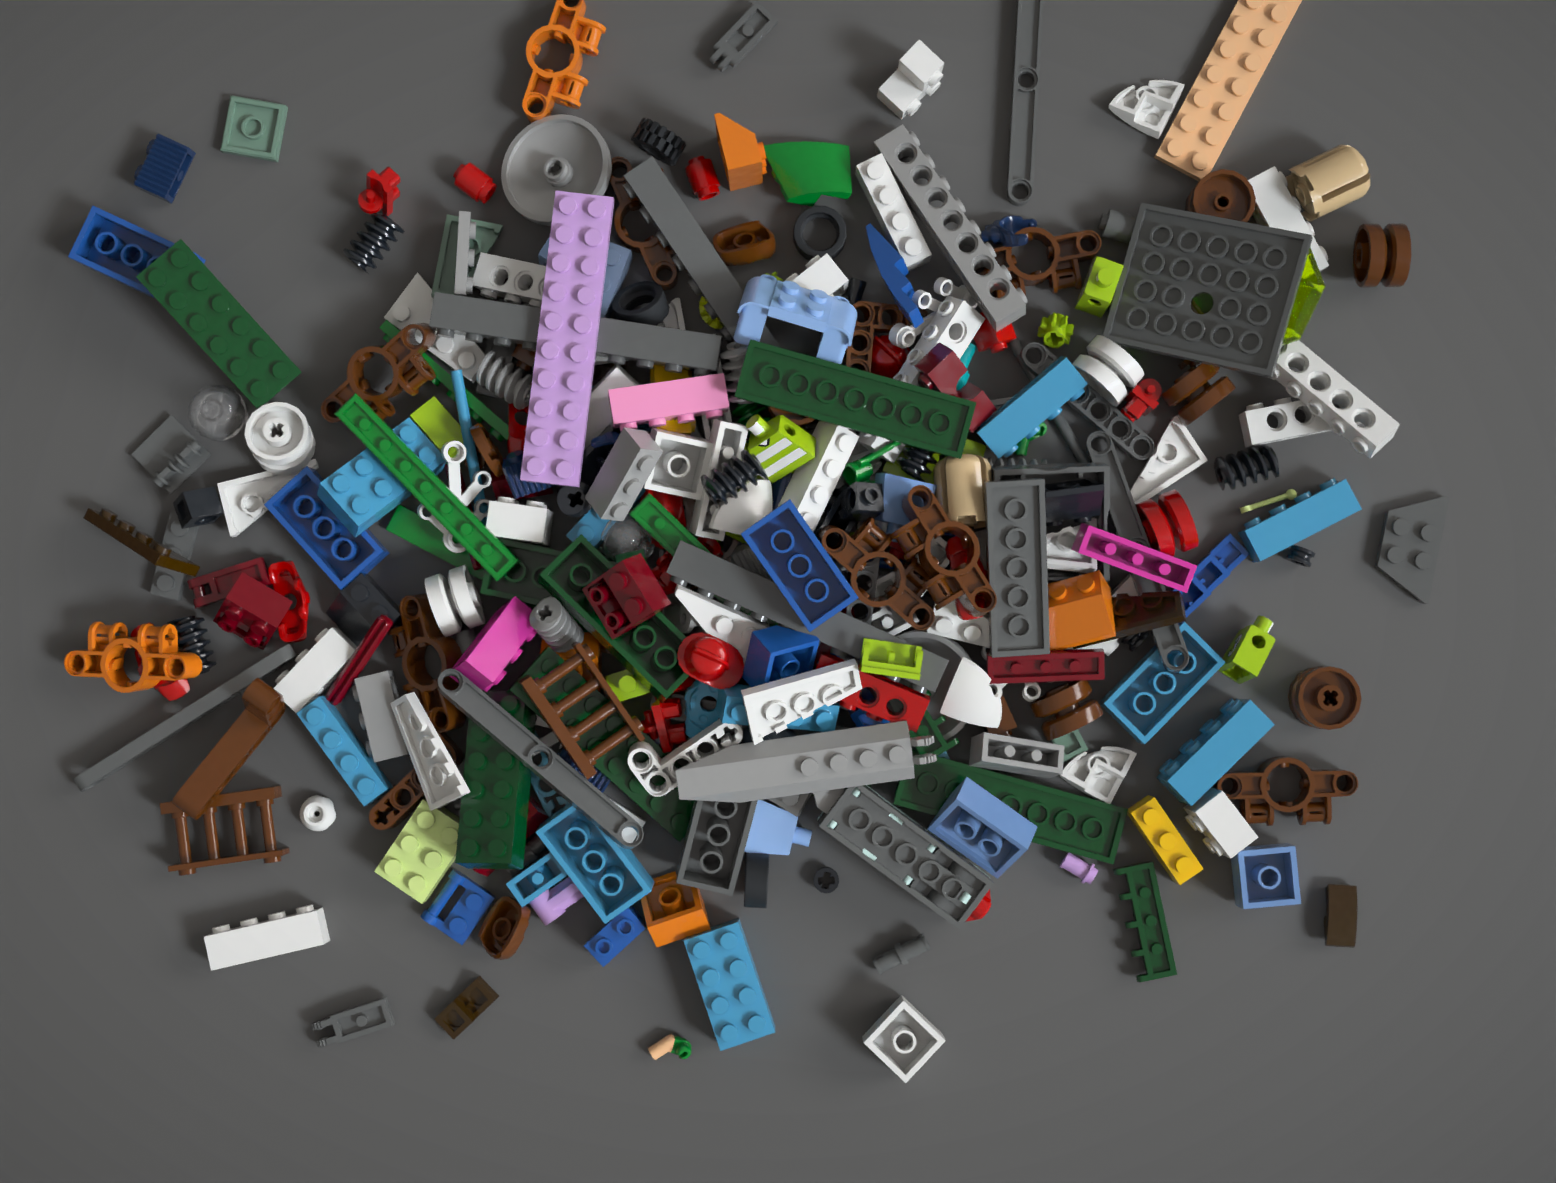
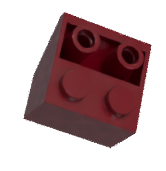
M641 553L622 560L582 589L612 640L648 620L671 604Z
M242 572L226 596L213 622L217 623L222 630L243 638L248 645L264 650L293 601Z

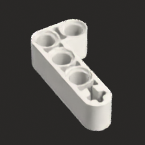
M718 719L662 759L649 743L638 741L629 749L628 765L650 795L661 797L677 787L675 770L678 768L674 766V762L677 759L683 758L692 763L730 745L739 744L743 737L742 725L726 724ZM727 726L729 729L734 728L735 734L732 736L730 733L725 734L724 728ZM721 737V744L719 745L717 739ZM702 742H709L713 745V749L708 753H703L698 750V745ZM637 752H644L649 756V759L644 763H639L634 760L633 755ZM655 775H661L665 778L666 782L656 786L651 783L650 779Z

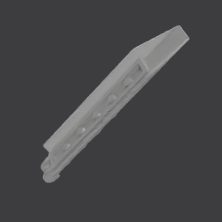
M907 720L764 740L756 745L753 742L734 744L675 770L679 799L742 803L915 778L914 764L932 763L937 761L936 754L933 753L912 756L911 746H928L933 744L934 736L927 735L910 738Z

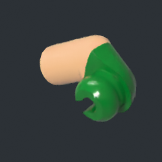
M672 1034L665 1036L648 1048L654 1060H657L667 1052L678 1055L680 1059H686L692 1053L691 1044L687 1039Z

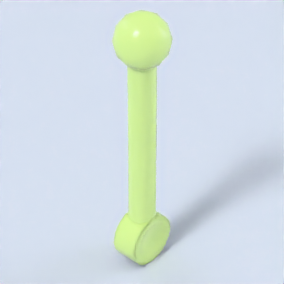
M1289 489L1285 494L1240 508L1241 514L1285 499L1294 500L1297 492L1294 489Z

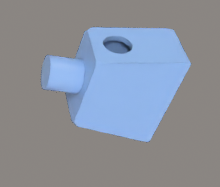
M765 799L758 800L744 852L789 855L792 843L809 847L812 830L797 827L798 816L796 817L777 804Z

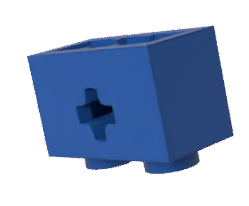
M631 905L606 923L586 942L584 947L604 967L646 929V920Z

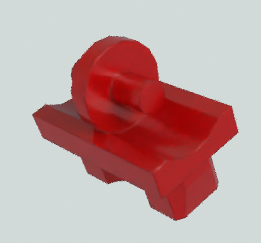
M390 167L384 169L380 174L376 173L373 169L367 173L366 190L362 191L358 197L360 209L369 214L377 213L382 209L383 213L389 216L393 212V201L400 196V191L397 187L400 183V176Z
M1151 378L1142 380L1128 392V395L1124 398L1127 403L1120 412L1134 422L1141 415L1146 416L1153 411L1159 404L1157 400L1162 393L1159 382Z
M655 697L656 702L651 705L652 711L648 710L643 713L645 719L641 721V724L645 730L642 732L649 733L652 740L657 739L659 735L663 753L671 752L673 745L685 742L688 738L685 733V723L672 725L670 718L681 717L682 707L680 699H666L661 703Z

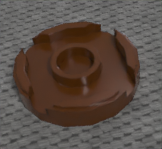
M481 423L470 427L474 442L489 468L496 477L504 475L502 469L503 457L497 446L489 438L490 434Z

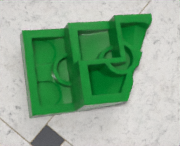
M807 141L764 145L766 158L773 169L771 174L780 185L786 202L813 207L821 195L848 199L852 194L850 150L848 145Z

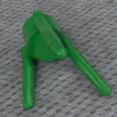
M893 441L873 453L871 452L858 460L847 463L843 470L845 481L848 485L856 481L875 483V480H869L873 474V467L870 462L901 443Z

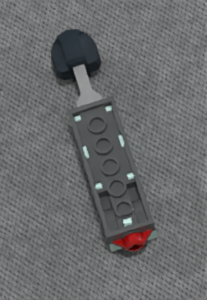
M748 725L742 730L743 737L739 744L753 742ZM785 729L779 733L774 731L762 738L763 740L798 735L789 729ZM863 785L813 792L817 808L823 811L817 818L819 827L960 930L965 922L982 919L987 914L992 905L990 888L994 882L991 878L869 786Z

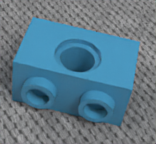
M549 852L507 882L506 885L519 904L524 907L565 878L567 873L552 853Z

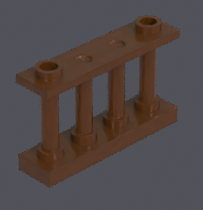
M575 641L571 644L576 651L575 655L540 679L538 677L533 679L531 676L526 675L518 682L580 773L588 780L597 773L593 767L597 764V759L631 735L637 741L642 742L645 737L641 732L645 729L635 715L630 717L592 661L596 657L587 644L582 646L580 642ZM584 663L593 678L557 703L555 701L549 703L544 696V693L547 692L546 688ZM600 687L609 702L572 727L570 725L566 728L560 719L564 716L563 712ZM616 711L625 723V726L590 751L587 749L582 751L576 743L580 740L579 736Z
M281 785L219 794L203 814L209 858L204 860L192 861L186 819L189 815L172 804V801L159 803L161 815L171 813V819H175L180 863L168 866V872L178 871L179 876L197 873L196 868L256 859H263L264 864L282 861L281 856L290 853L289 847L277 849L271 804H274L273 799L282 797ZM256 801V807H260L265 851L249 853L243 808H246L245 803ZM227 805L228 811L231 810L237 855L220 857L215 812H217V807Z

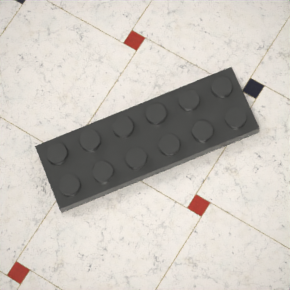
M1045 479L984 481L987 581L997 597L995 607L988 612L990 656L995 658L1050 654Z

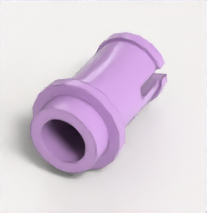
M1070 852L1066 854L1060 864L1061 868L1082 879L1081 883L1083 884L1085 882L1091 884L1098 873V869L1094 867L1095 864L1092 863L1090 865Z

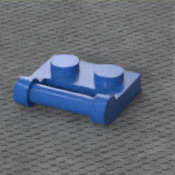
M452 869L448 875L450 879L430 908L425 909L420 917L428 924L435 926L450 938L463 945L496 896L460 871ZM459 885L463 886L466 890L447 918L444 920L439 917V913Z

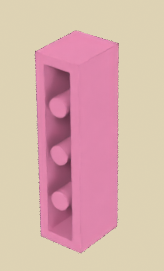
M724 373L608 390L613 429L620 428V432H622L624 427L638 429L637 425L649 424L650 428L666 425V421L676 419L678 423H689L695 421L696 416L706 415V419L721 418L724 416L723 413L728 412L729 409Z

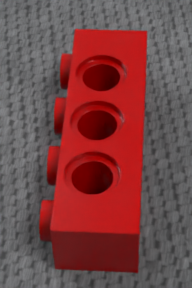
M823 651L816 669L847 660ZM859 671L862 689L865 687L873 688L877 694L876 698L871 701L864 700L860 695L861 690L840 700L839 704L850 710H855L857 707L867 711V717L882 722L883 719L890 722L907 720L909 731L917 732L930 702V696L880 674ZM891 699H899L904 707L899 712H892L888 709L887 703Z

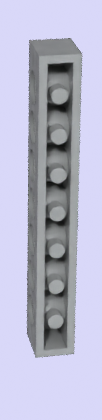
M902 124L874 141L875 154H883L900 191L994 330L998 332L1026 314V303L1028 302L1025 294L1019 287L1015 289L1010 282L1012 277L1006 266H1000L995 260L996 253L989 242L984 244L979 236L981 231L973 219L970 221L964 214L966 210L958 197H952L946 178L943 175H937L932 158L928 153H922L919 148L920 142L913 131L908 132ZM905 156L913 158L912 161L907 163L900 161ZM920 178L928 180V182L923 185H918L915 183V181ZM939 200L943 202V205L932 207L930 203ZM951 222L959 225L953 230L945 228V225ZM964 245H971L974 247V249L971 252H963L960 250V248ZM985 267L990 272L986 275H979L975 271L978 268ZM995 290H1001L1005 295L1001 298H994L991 296V293Z

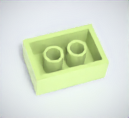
M426 798L423 799L374 872L421 904L430 898L456 859L459 817L443 806L430 811Z

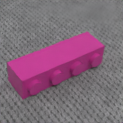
M1082 522L1071 550L1185 593L1189 589L1197 565Z

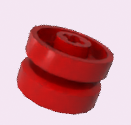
M1173 489L1159 495L1158 504L1152 499L1136 504L1151 549L1174 556L1175 547L1181 552L1198 547L1199 539L1194 520L1184 499L1177 490Z

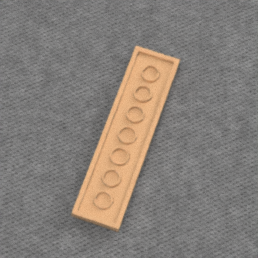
M1302 0L1237 1L1155 154V159L1198 182L1211 172Z

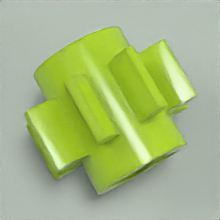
M1053 312L1048 318L1042 317L1037 336L1044 337L1043 345L1058 349L1064 343H1070L1074 325L1068 324L1067 315L1064 316Z

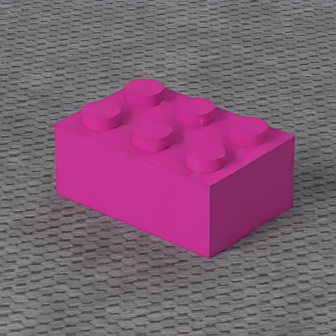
M514 596L495 611L452 669L461 672L485 692L493 685L496 686L507 673L504 669L509 663L513 664L523 652L520 649L523 644L529 642L537 633L529 621L532 609ZM450 676V677L453 678L457 683H459V681L457 680L456 677Z

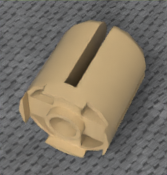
M1350 145L1336 146L1289 169L1291 175L1286 176L1288 191L1291 196L1297 197L1300 205L1305 210L1301 212V215L1308 221L1320 218L1363 197L1370 187L1369 168L1365 158Z
M962 454L961 459L945 457L938 461L933 470L934 485H937L935 497L949 520L963 523L968 527L974 526V529L986 527L984 481H992L989 461L986 458L973 454Z

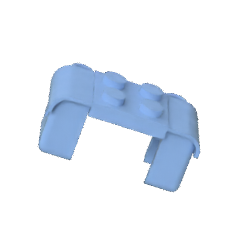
M763 274L751 278L745 286L737 312L739 313V319L734 333V340L746 346L749 345L750 339L760 342L766 318L769 316L822 332L816 358L841 364L846 348L848 346L851 347L857 311L844 297H832L822 290H809L800 287L795 282L777 281L774 276Z

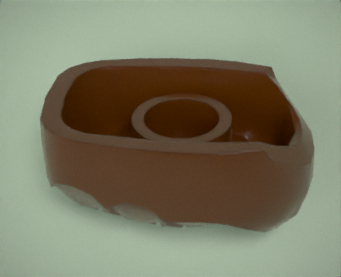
M759 221L746 222L716 233L713 237L714 249L726 266L748 265L758 260L769 259L776 250V241L773 233Z
M501 897L490 910L479 931L478 937L483 947L494 959L505 960L512 957L523 941L525 931L529 925L531 910L526 905L522 907L515 898Z

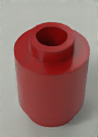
M698 156L689 160V165L685 168L693 194L697 195L698 200L704 201L719 195L718 187H720V183L712 160L705 159L704 156Z
M471 162L466 165L461 164L453 175V178H455L454 185L476 202L481 201L485 204L497 189V185L493 183V178Z

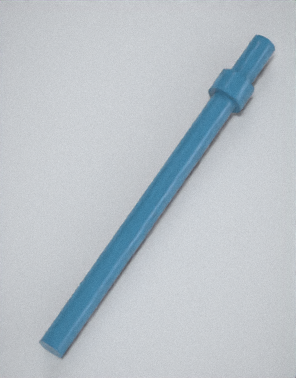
M462 369L452 370L450 373L463 444L467 452L466 460L469 477L472 483L473 475L480 471L476 445L469 429L472 427ZM479 475L478 483L483 485L481 475ZM484 489L474 498V504L480 499H485ZM485 502L480 504V512L485 513L488 510V505ZM484 517V518L481 520V522H482L485 526H486V522H487V517Z

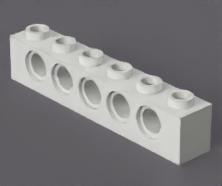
M947 296L939 305L935 316L929 325L925 327L921 338L914 349L909 352L907 360L893 379L926 388L918 379L921 374L915 368V365L939 342L952 349L960 359L985 318L966 301ZM862 432L858 435L857 441L872 453L893 442ZM901 443L879 456V458L894 464L905 444Z
M1286 330L1273 378L1271 379L1277 380L1292 397L1298 398L1306 404L1313 415L1320 416L1325 420L1332 431L1344 436L1351 442L1357 452L1365 454L1371 459L1394 437L1400 424ZM1290 367L1297 368L1300 372L1292 371ZM1313 385L1318 386V387H1320L1322 390H1315V389L1312 388L1311 386H1313ZM1333 404H1340L1344 409L1336 408ZM1355 422H1361L1366 427H1359Z

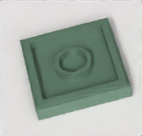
M230 95L220 151L227 154L278 162L288 107L283 104Z

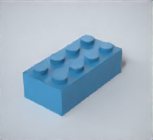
M407 418L392 429L436 475L443 471L446 461L442 458L441 452L410 418ZM368 448L320 482L317 496L355 538L412 495Z
M1185 622L1179 624L1189 653V662L1180 672H1170L1165 669L1155 645L1099 702L1140 744H1146L1226 663ZM1171 651L1167 655V661L1170 665L1175 667L1182 665L1184 658L1179 651Z
M1230 699L1220 708L1222 712L1220 716L1215 720H1208L1199 729L1201 734L1194 741L1189 739L1180 747L1179 751L1181 754L1174 761L1169 759L1159 768L1161 773L1156 778L1179 802L1193 806L1275 725L1250 699H1236L1235 701Z
M570 803L540 823L537 828L536 834L605 924L652 891L655 881L630 849H624Z
M736 918L711 927L710 930L684 938L683 941L720 1051L775 1033V1023L740 919Z

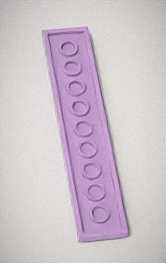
M555 191L520 475L521 481L580 488L614 197Z

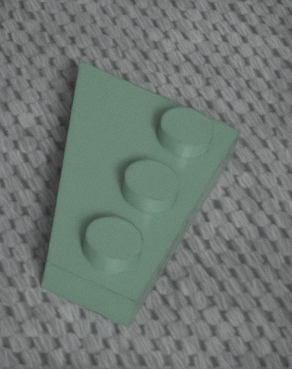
M449 214L446 216L431 293L432 298H434L435 292L454 295L459 216ZM471 219V222H476V239H470V249H475L474 267H468L469 277H474L481 252L489 254L503 230V225Z

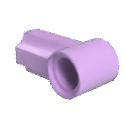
M567 877L552 889L549 888L529 902V904L546 926L566 912V908L584 896L571 878Z

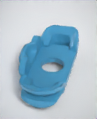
M696 679L688 687L684 696V700H686L684 712L686 715L685 733L689 738L694 737L719 718L715 710L716 707L712 710H705L700 705L701 699L705 696H712L717 701L719 689Z

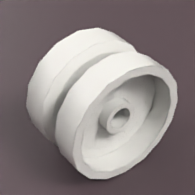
M1097 335L1086 347L1089 356L1080 354L1072 365L1094 390L1113 406L1117 407L1128 395L1125 386L1134 387L1144 376V371L1123 348L1112 340Z
M272 402L262 405L251 414L246 423L244 435L247 445L253 453L255 460L266 471L279 475L295 473L305 467L314 455L316 442L313 432L304 414L291 404Z
M465 565L449 570L448 581L440 573L425 578V588L429 604L436 622L445 637L461 632L462 620L470 629L485 623L484 611L478 590Z

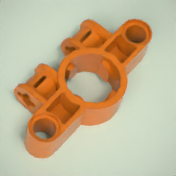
M556 0L549 24L537 29L527 42L526 57L532 70V75L523 98L522 107L527 119L531 123L543 117L551 116L555 103L573 109H580L581 103L579 100L583 88L587 87L589 82L586 78L578 75L583 62L582 53L589 56H597L599 52L597 46L601 34H605L606 27L599 22L584 18L586 12L585 0H579L578 4L574 7L565 5L568 0ZM552 39H556L563 44L568 42L574 48V54H570L569 66L555 73L551 69L542 70L535 64V55H539L541 45ZM534 104L544 105L541 112L537 114L530 112V108Z
M96 621L90 625L88 630V649L70 651L64 659V667L70 675L102 677L112 689L121 693L148 690L156 686L160 680L176 681L195 678L201 673L203 666L202 660L196 653L178 652V634L176 627L172 624H165L160 627L144 623L138 630V636L128 637V629L124 623L116 622L113 625H105L103 622ZM128 648L137 649L142 657L143 671L138 681H131L124 671V654Z

